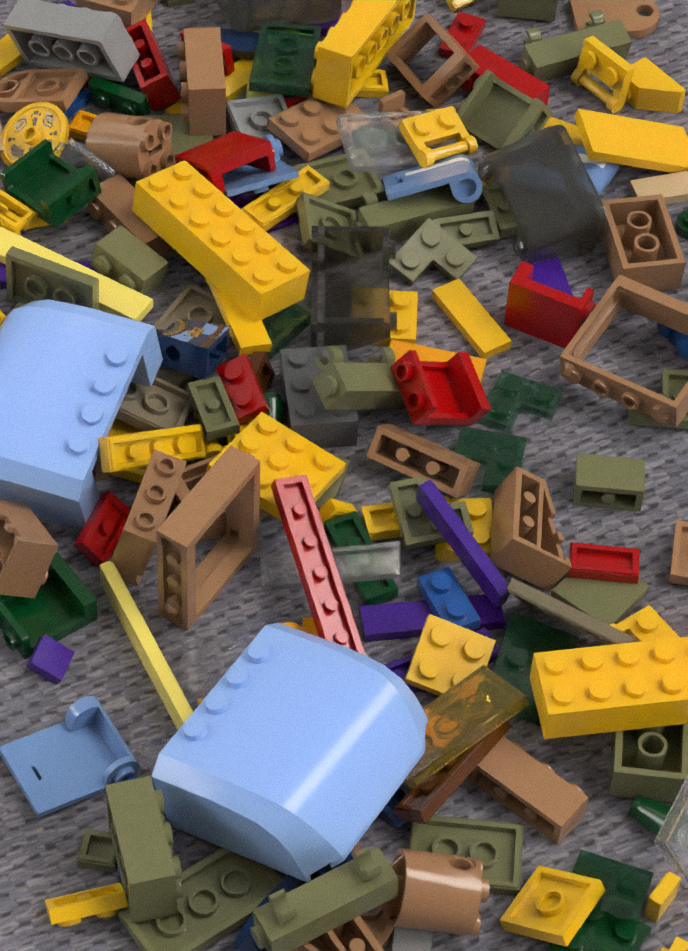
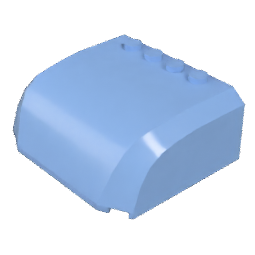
M48 299L33 301L13 309L5 317L0 327V499L27 503L36 517L79 530L83 529L100 498L92 474L100 454L98 438L108 436L130 383L133 382L151 387L162 363V353L154 325L93 308Z
M281 623L268 624L263 627L160 751L151 777L156 790L161 789L165 803L164 813L171 827L302 881L309 882L311 880L310 875L328 864L333 868L346 859L424 755L426 746L425 731L426 725H428V718L414 693L399 676L385 665L345 646Z

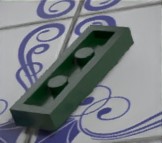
M354 511L324 521L325 533L364 606L376 605L398 597V587L357 512Z

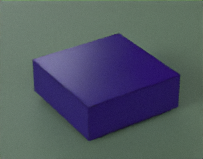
M43 634L39 638L26 667L57 685L62 681L74 651Z

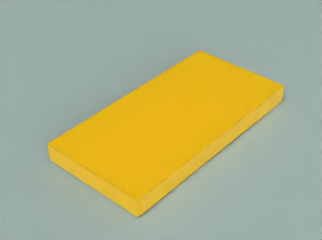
M578 109L575 113L574 118L588 159L668 173L688 171V137L684 127Z

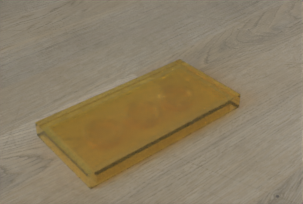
M482 665L423 708L428 718V725H426L425 753L403 783L411 790L528 706L526 696L488 667Z

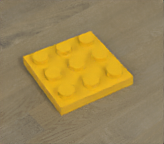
M261 412L208 464L205 474L230 445L247 454H252L261 461L260 508L282 521L271 489L274 479L307 475L316 502L341 476L346 463Z

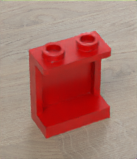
M237 131L230 132L175 155L176 164L185 160L222 193H225L222 174L243 165L268 172L276 169L274 162L275 152L271 141Z
M522 261L509 282L504 325L566 348L596 307V303L592 302L594 289L588 287L583 296L577 298L532 280L534 265Z
M409 350L390 366L413 424L470 426L491 410L468 352H458L447 362L420 361L417 352Z

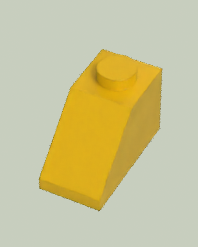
M646 57L631 64L635 69L625 101L635 109L670 113L682 111L686 90Z

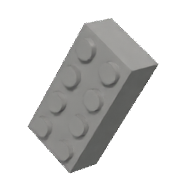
M18 0L3 24L25 62L33 66L49 69L86 68L88 76L94 75L99 78L124 82L140 56L118 14L111 11L103 12L91 10L87 7L79 8L67 6L63 3L55 4L41 0Z

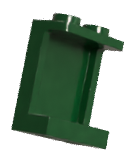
M47 139L41 141L0 173L5 192L37 212L39 218L54 228H57L102 193L96 169L88 164L80 170L73 167L54 154L51 142Z
M58 552L54 555L48 568L47 580L44 585L40 586L35 599L10 595L0 596V628L3 631V638L7 646L12 651L17 649L24 659L32 655L39 638L43 634L55 641H59L98 619L96 598Z

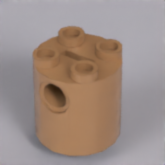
M110 112L100 113L88 129L86 138L88 164L96 169L98 174L115 176L120 173L124 178L141 180L175 164V155L172 152V125L170 122L155 118Z
M404 848L398 849L391 864L392 869L398 876V896L381 905L390 926L477 936L481 924L480 903L487 902L490 889L489 880L482 878L483 861L471 857Z

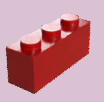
M143 19L127 27L126 30L140 53L132 68L142 92L147 94L148 102L154 112L180 100L181 96L162 50L146 20Z
M478 45L468 53L480 67L460 86L463 90L472 92L476 79L488 69L500 80L533 100L537 98L548 106L550 86L482 45Z

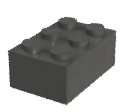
M337 345L342 350L343 362H349L346 345ZM328 346L280 349L279 376L282 397L285 402L287 427L320 448L357 446V410H326L312 382L323 372L317 367L315 357L327 356L330 359L326 349Z

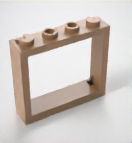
M619 274L560 355L561 376L570 383L580 384L593 390L601 397H609L622 403L630 410H638L651 416L657 422L667 423L677 428L688 412V381L673 401L583 361L621 307L688 335V303Z
M231 445L156 530L159 616L186 631H189L259 547L261 461L252 454H247ZM226 508V533L195 569L196 542Z

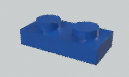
M449 566L417 577V587L434 616L469 630L480 627L481 619Z

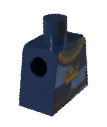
M176 319L165 331L156 329L163 358L161 366L201 379H207L227 357L230 326Z

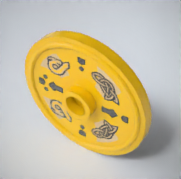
M48 102L32 103L17 111L9 119L1 134L4 151L0 155L4 163L10 166L44 139L51 142L54 154L59 157L69 137V123L66 115L57 106Z

